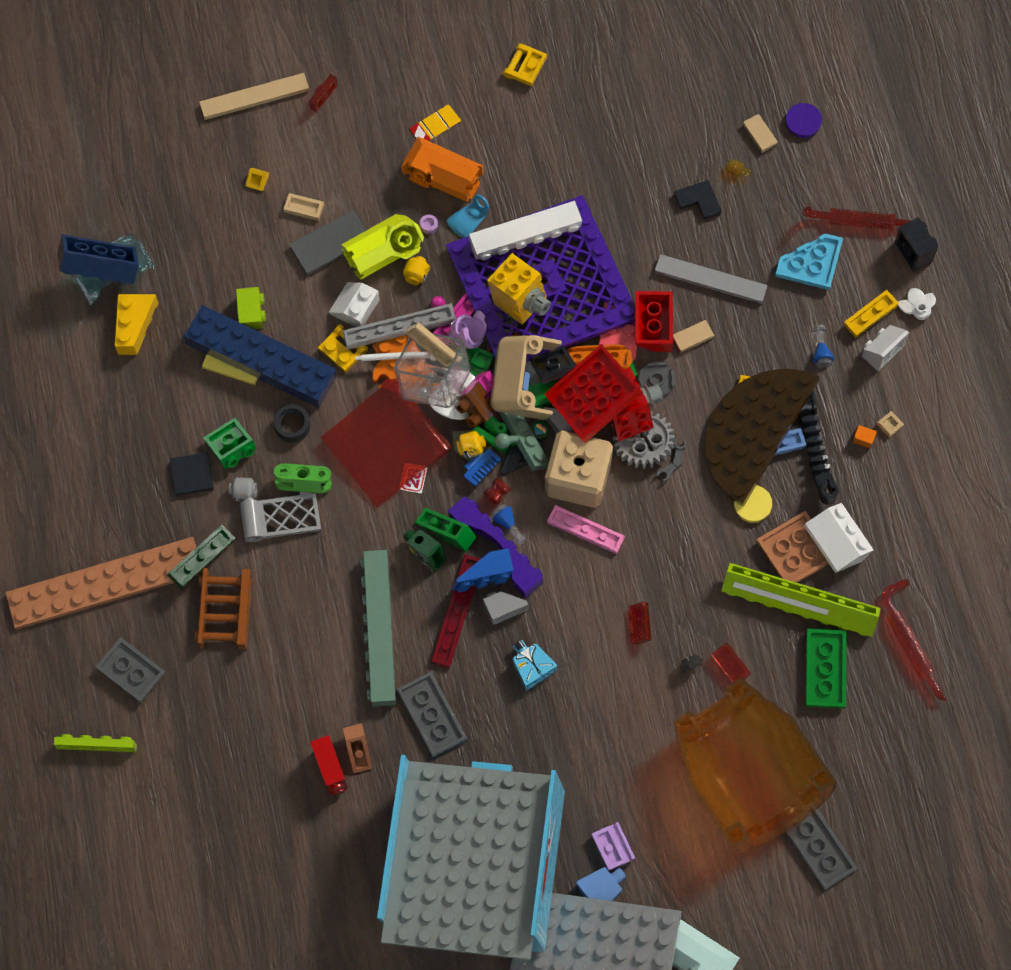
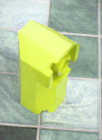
M395 214L341 244L349 266L354 269L356 268L354 273L361 280L399 258L408 259L420 251V243L423 242L424 236L417 223L405 215Z

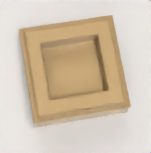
M892 411L876 424L889 438L904 426Z

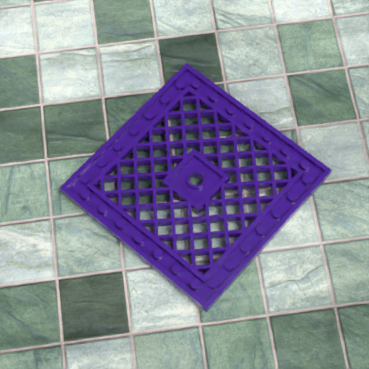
M583 195L540 210L544 211L575 201L582 219L581 227L578 229L580 236L575 235V232H563L561 235L568 238L566 243L558 241L559 236L554 239L544 238V242L551 244L549 249L540 247L542 242L537 243V245L529 243L519 251L510 249L507 253L503 254L502 258L491 255L485 264L475 259L469 242V236L446 244L447 252L468 295V299H470L474 312L481 311L485 315L484 321L487 326L484 335L495 360L497 346L501 339L512 336L514 331L522 336L535 335L529 332L531 326L539 329L538 334L535 336L560 340L562 344L559 347L564 346L567 348L635 322L634 302ZM571 240L580 242L578 248L569 245ZM583 245H585L587 251L582 250ZM554 246L563 248L561 254L552 251ZM525 248L534 250L531 256L523 253ZM567 250L575 253L573 259L564 256ZM537 252L546 255L544 260L535 258ZM512 253L518 258L527 260L529 266L532 263L537 264L532 266V268L541 273L542 279L547 281V284L543 285L546 299L554 298L548 312L541 316L545 318L543 323L534 321L536 315L540 316L534 311L531 318L524 322L527 324L525 330L516 327L518 324L516 320L513 325L504 323L506 316L509 315L492 304L489 285L486 290L483 282L488 284V278L484 277L485 272L494 273L506 260L507 255ZM578 255L587 257L586 262L578 261ZM549 257H553V258L558 259L556 265H555L553 259L548 260ZM491 260L499 262L497 268L489 266ZM590 260H592L594 266L589 265ZM561 261L570 264L568 269L560 267ZM574 265L582 268L580 274L571 271ZM476 267L482 269L480 274L478 273ZM586 270L594 272L592 278L584 276ZM559 273L565 274L563 280ZM598 275L602 282L596 280ZM569 276L577 279L575 285L566 282ZM581 281L589 283L587 289L579 287ZM593 285L602 288L599 294L591 291ZM566 288L572 290L570 296L565 294L567 293ZM605 290L609 297L603 296ZM575 292L584 294L583 299L574 298ZM588 296L597 299L594 305L586 302ZM558 298L567 301L565 307L556 304ZM600 300L609 303L607 309L598 307ZM571 302L579 305L577 311L569 309ZM583 307L591 310L589 316L581 313ZM553 309L562 311L560 317L551 315ZM498 312L503 315L501 320L498 318ZM566 313L574 316L572 322L563 319ZM548 320L557 322L555 328L546 326ZM504 329H510L508 336H506ZM542 349L538 354H527L526 362H529V359L533 357H536L551 350Z

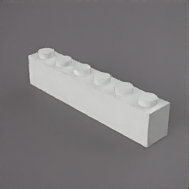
M575 201L471 233L469 234V242L475 259L486 260L491 255L497 253L502 255L513 248L521 249L532 242L535 244L540 243L544 238H556L563 232H575L581 227L582 219Z

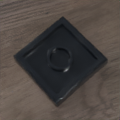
M564 346L529 359L530 365L543 385L564 377L576 366Z
M208 452L170 458L176 496L214 490Z

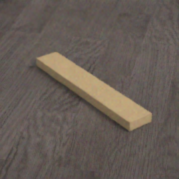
M301 73L200 101V106L204 119L207 120L308 92L309 86L305 74Z

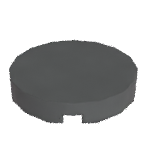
M655 361L648 363L639 372L638 384L640 387L643 388L646 384L649 388L658 384L663 398L669 395L675 387V373L664 362Z

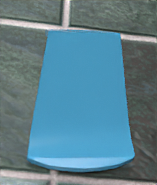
M476 194L473 203L454 213L446 220L448 226L460 237H468L488 215L489 204L483 196ZM478 199H481L484 202L485 207L480 205Z

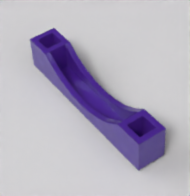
M464 496L448 510V517L467 524L473 533L490 540L500 550L509 548L514 569L512 585L526 599L543 584V574L537 567L533 568L529 564L530 560L525 554H520L516 550L517 547L511 540L507 541L504 538V533L498 526L494 527L490 523L491 519L489 516L477 509L478 505L474 500H469Z

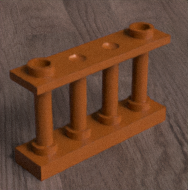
M203 568V574L199 576V585L202 586L199 630L195 631V642H198L200 648H204L205 640L234 641L239 649L247 650L252 582L250 569H242V575L238 577L209 576L208 569ZM209 584L238 585V587H241V593L237 594V596L208 595ZM207 603H236L237 606H240L239 613L207 614ZM206 621L235 622L238 624V631L234 633L205 632Z

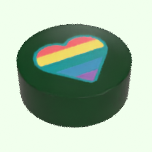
M536 421L532 424L531 431L537 441H543L549 436V426L546 422Z

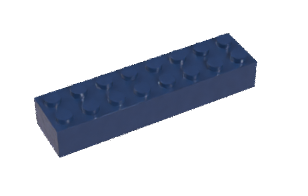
M201 305L184 335L186 345L255 376L257 379L320 408L337 377L335 368L204 305Z

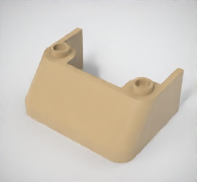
M535 335L509 336L501 339L497 346L490 400L491 407L497 412L545 420L553 415V411L535 408V396L529 391L522 390L526 355L538 354L542 349L553 351L562 344V341Z

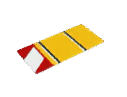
M446 105L412 126L410 130L416 138L421 137L429 141L461 120L451 106Z

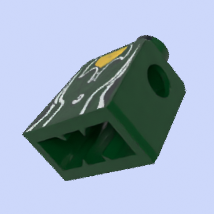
M408 530L404 534L403 539L407 541L411 554L433 573L447 560L442 545L424 531L418 530L414 533Z

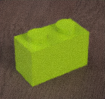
M259 287L236 289L239 323L252 329H263V322L266 321L265 310H262L261 306L265 304L264 293H260Z

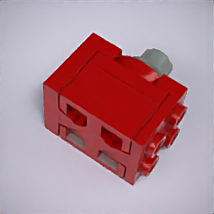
M631 367L624 369L640 387ZM646 384L643 388L640 387L643 393L609 422L618 441L628 439L654 428L650 407L654 408V403L664 400L658 384L649 388Z

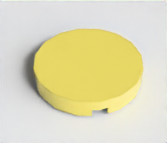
M756 485L744 506L734 501L735 512L743 521L749 523L761 522L769 516L772 509V498L769 492Z

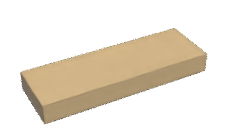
M419 322L406 329V335L445 367L459 361L460 356Z

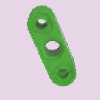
M279 464L274 469L275 486L279 490L326 493L332 487L330 480L331 471L324 466Z

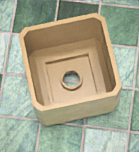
M563 430L557 433L545 475V493L547 496L592 508L601 505L612 462L613 446L611 443L593 437L584 443L576 433ZM576 458H582L585 463L582 466H576L573 461Z

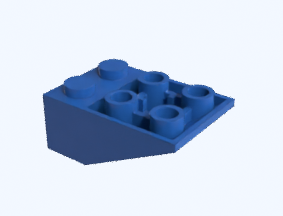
M509 548L492 551L485 555L456 579L451 588L452 591L465 592L473 585L479 589L487 587L489 583L495 582V585L506 583V580L510 578L514 571Z

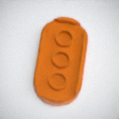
M620 344L603 345L623 369L628 368L632 364V352L630 349H626V346ZM599 345L575 346L567 349V352L575 364L578 365Z

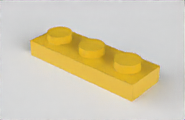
M886 290L847 319L843 325L857 338L899 305V302Z

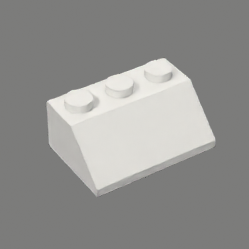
M842 503L826 509L803 525L835 573L862 562L873 551V548Z

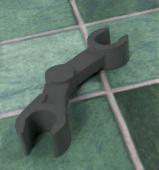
M678 438L675 439L674 448L676 452L673 462L658 471L657 478L661 474L667 476L663 479L662 483L668 482L673 471L681 466L682 451L685 450L687 444L685 439L683 446H678Z

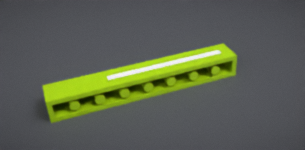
M733 563L729 564L721 590L730 596H739L750 602L755 601L767 607L782 609L786 613H795L806 619H815L826 625H835L842 630H851L862 636H873L881 609Z

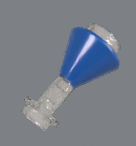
M816 325L812 331L813 334L817 335L818 343L812 362L818 368L831 366V362L835 359L825 344L824 333L827 332V328L824 325Z
M503 504L492 512L494 515L493 521L509 529L514 536V544L520 546L527 541L526 533L521 534L515 526L512 507H506Z

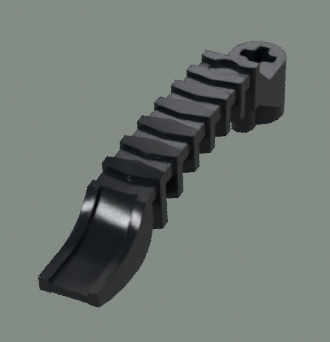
M813 390L799 413L800 425L803 429L807 456L810 459L809 464L812 468L814 484L818 489L820 501L825 505H831L837 499L839 488L835 483L832 473H829L830 465L827 464L828 456L824 453L826 448L822 445L823 437L820 436L821 426H818L820 418L816 415L817 403Z

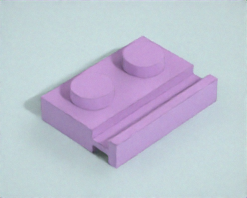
M618 822L592 833V838L608 871L635 860V856Z

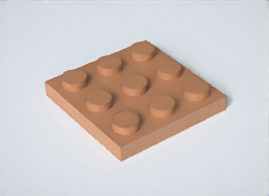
M806 511L756 540L779 577L796 583L829 565L803 526L811 520Z

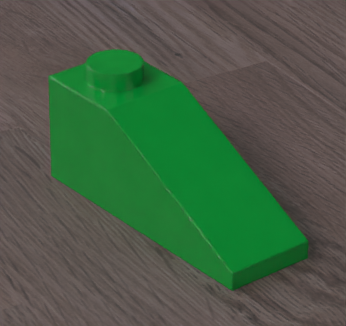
M426 507L415 521V524L465 552L476 538V535L467 524Z

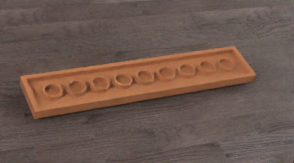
M190 537L6 592L15 629L18 630L174 583L167 574L196 548L194 538ZM203 569L196 576L203 574Z

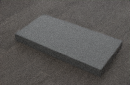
M353 210L290 243L289 246L308 276L344 257L341 244L365 232L366 229Z
M431 671L396 689L432 758L468 741Z
M813 801L779 822V825L823 891L858 870Z

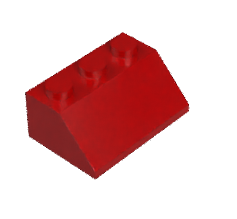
M635 291V345L652 352H672L673 291Z

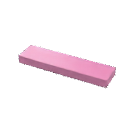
M557 505L554 506L547 520V524L616 555L625 539L624 535Z

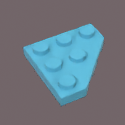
M823 234L815 241L808 242L797 248L794 252L781 256L775 277L830 290L843 238Z

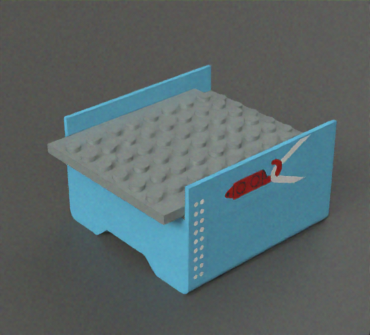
M401 755L377 919L383 924L381 943L531 960L532 951L545 952L565 790L556 770H551V775L513 772L512 765L472 761V767L413 762L409 761L405 755Z

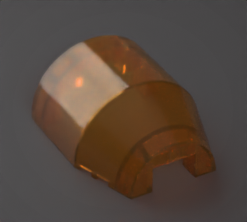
M740 678L724 688L725 697L695 716L689 711L673 721L688 781L736 852L752 850L786 833L815 812L832 795L837 786L836 780L792 716L781 710L774 702L769 701L759 691Z

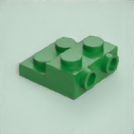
M236 418L203 437L224 469L235 467L240 459L252 456L257 449L253 439Z

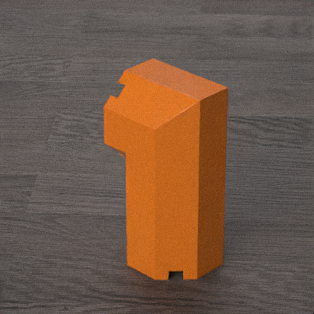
M417 137L401 165L402 173L404 175L408 173L410 175L409 180L424 188H428L431 185V188L435 187L466 202L475 195L481 182L478 181L479 176L483 177L484 174L483 165L421 137Z

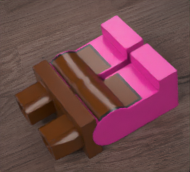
M490 371L478 374L463 392L456 397L458 402L455 408L461 414L468 413L469 417L466 419V423L469 427L487 422L495 413L490 404L494 377Z

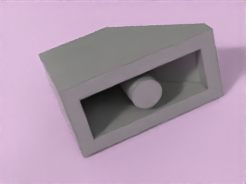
M492 592L483 599V605L492 625L528 610V602L526 600L504 592Z

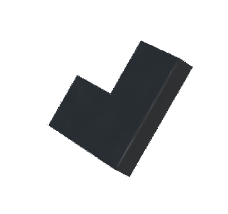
M709 180L674 191V196L680 210L698 204L704 220L722 213Z

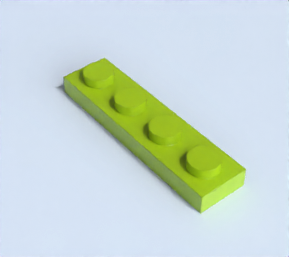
M68 734L54 737V746L57 749L136 752L137 747L135 741L130 737L112 739L110 736H100V739L89 735H81L80 738H73L72 735Z

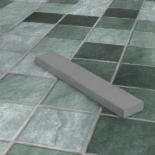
M660 254L655 269L656 274L760 304L763 302L767 289L765 284Z
M452 303L343 330V335L348 350L406 335V329L418 322L428 330L451 324L456 317Z

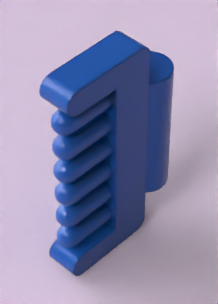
M490 449L481 455L472 457L464 466L467 470L464 478L476 487L477 482H481V479L484 478L483 475L486 476L487 472H490L489 468L493 469V465H497L500 462V457Z

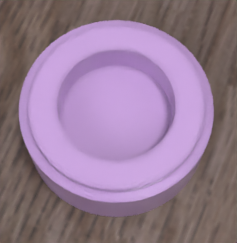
M433 215L423 216L419 222L421 231L425 234L434 233L438 228L436 217Z

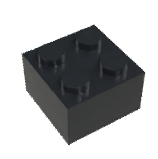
M917 217L899 227L894 243L912 271L915 272L933 263L938 243L929 234L927 225Z

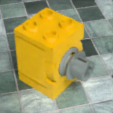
M513 253L487 280L494 305L520 324H523L534 311L540 316L544 315L551 306V302L546 299L545 290L541 283V273Z

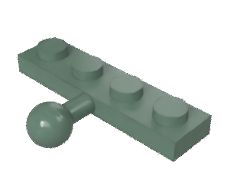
M499 412L512 436H508L505 433L497 435L495 438L496 445L504 449L511 443H517L532 471L547 469L549 460L525 418Z

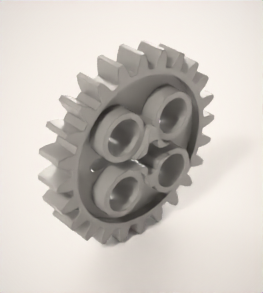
M650 411L654 428L634 435L633 438L618 441L614 433V450H617V456H621L622 461L628 459L629 466L634 462L635 468L639 464H642L643 469H645L646 464H649L652 468L653 462L660 465V459L666 461V454L671 455V449H674L673 442H675L674 429H671V423H666L665 417L660 419L659 413L654 417L653 412Z

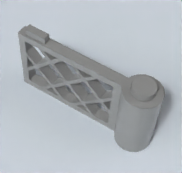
M300 492V495L260 501L250 497L245 498L239 504L246 542H257L264 538L321 531L316 493ZM312 499L313 506L309 511L301 506L304 500ZM287 502L295 505L290 513L281 508ZM272 505L276 510L270 516L264 512L263 506ZM298 508L306 513L301 521L293 516ZM278 511L287 516L282 524L273 518ZM308 516H311L316 520V526L308 527L303 522ZM290 518L298 523L295 529H288L284 526ZM270 521L279 526L275 532L267 533L266 526Z

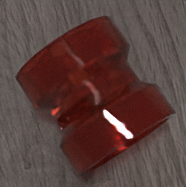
M495 478L492 486L487 488L484 494L490 501L498 505L502 501V497L508 494L511 489L503 480Z

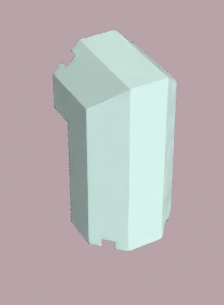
M680 919L672 966L678 970L734 969L740 959L738 956Z

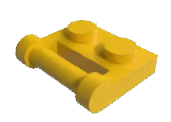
M519 43L508 68H505L502 74L508 79H515L532 87L547 59V54ZM527 54L519 71H514L522 55Z
M339 324L318 347V350L342 371L347 373L358 361L355 360V357L364 355L368 347L366 345L356 347L357 351L354 354L349 349L347 350L337 340L339 336L344 339L343 330H345V327Z

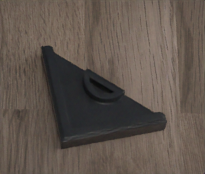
M517 443L513 447H509L500 472L501 476L528 465Z

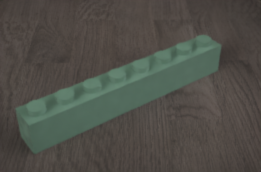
M387 550L364 551V558H360L361 570L365 569V576H361L362 588H366V595H362L363 607H367V613L363 614L364 625L368 627V632H364V641L369 647V651H365L366 663H369L370 670H366V680L370 682L371 689H367V699L371 701L372 707L396 705L388 553Z

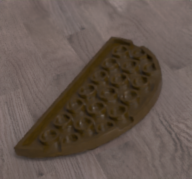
M776 369L761 372L733 387L716 406L706 431L705 451L707 462L716 482L738 504L742 506L746 504L820 380L818 375L796 369Z

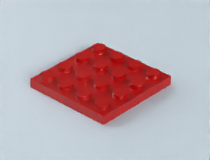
M600 344L544 395L581 440L586 443L641 395L643 391L607 349Z

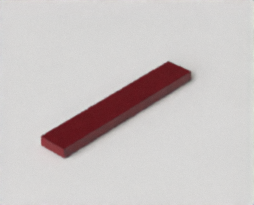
M464 555L457 579L481 559ZM474 585L465 592L453 591L431 664L450 669L475 590Z

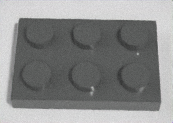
M122 637L118 639L95 666L97 670L140 703L146 699L166 675V671Z

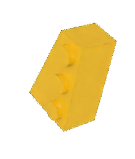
M118 294L115 348L118 355L138 354L146 335L145 332L159 304L156 294Z

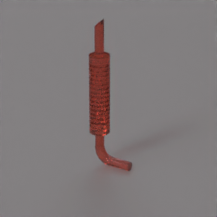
M805 207L802 212L805 217L829 219V224L836 223L838 225L840 223V225L843 224L844 226L851 224V226L855 225V227L857 225L861 227L862 225V227L866 226V228L869 226V228L873 227L875 229L877 227L879 229L880 227V229L884 228V230L887 228L888 230H894L895 226H902L912 221L896 219V214L891 213L889 215L888 213L886 215L885 213L881 214V212L873 214L870 211L862 213L861 210L860 212L859 210H856V212L855 210L851 211V209L849 211L845 209L844 211V209L840 210V208L838 210L830 208V212H824Z
M907 579L889 585L882 593L883 605L890 615L887 621L891 624L892 630L895 631L894 633L898 641H901L900 644L904 648L906 655H908L907 657L910 658L911 664L914 665L915 671L918 672L919 678H926L936 698L946 701L943 692L932 675L936 671L934 666L931 665L930 659L925 655L926 652L921 648L922 645L918 638H916L910 624H908L909 622L906 621L904 613L902 611L897 612L890 599L893 592L909 586Z

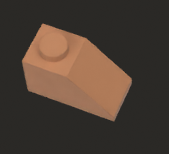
M362 723L343 728L353 773L373 769Z

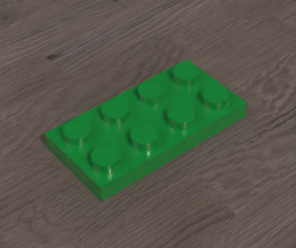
M807 629L805 707L846 708V631Z

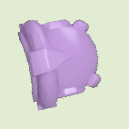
M476 311L474 318L466 314L457 317L451 323V332L448 333L450 339L467 349L479 347L483 342L486 332L485 315L481 311Z

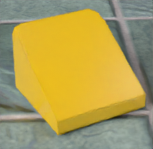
M250 168L245 186L263 191L269 177V172Z

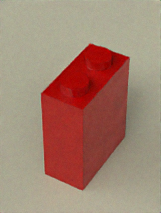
M330 736L311 741L310 743L329 795L342 794L348 786Z

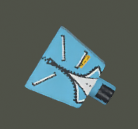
M520 640L513 645L518 654L513 657V664L526 691L557 671V664L536 643L527 647L523 640Z

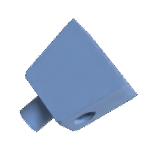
M603 867L578 880L576 887L586 898L615 901L622 893L619 883L626 878V875L621 868L610 874Z

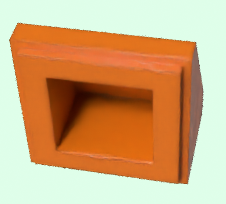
M859 425L852 443L871 449L877 431Z

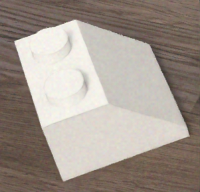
M347 282L330 309L329 314L354 327L363 326L380 300L379 291L364 283Z
M889 325L886 329L882 328L876 334V339L873 341L869 340L864 345L862 357L879 371L904 348L909 332Z

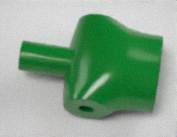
M491 416L485 422L484 428L492 436L496 437L501 433L510 436L506 425L499 422L494 416Z

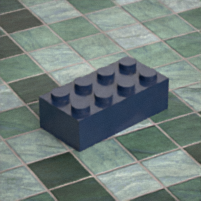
M61 235L57 252L60 272L68 275L77 274L85 278H100L103 281H118L121 284H134L139 267L136 247Z

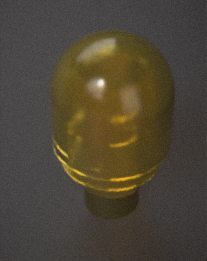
M731 159L726 164V170L733 175L741 176L743 174L750 176L751 169L746 168L745 164L741 161Z

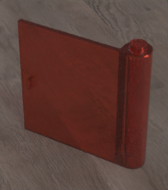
M395 378L386 379L381 384L382 387L320 437L377 507L433 461L441 459L452 449L448 441Z

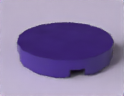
M799 103L792 106L786 115L788 131L799 138L814 136L822 125L820 111L808 103Z

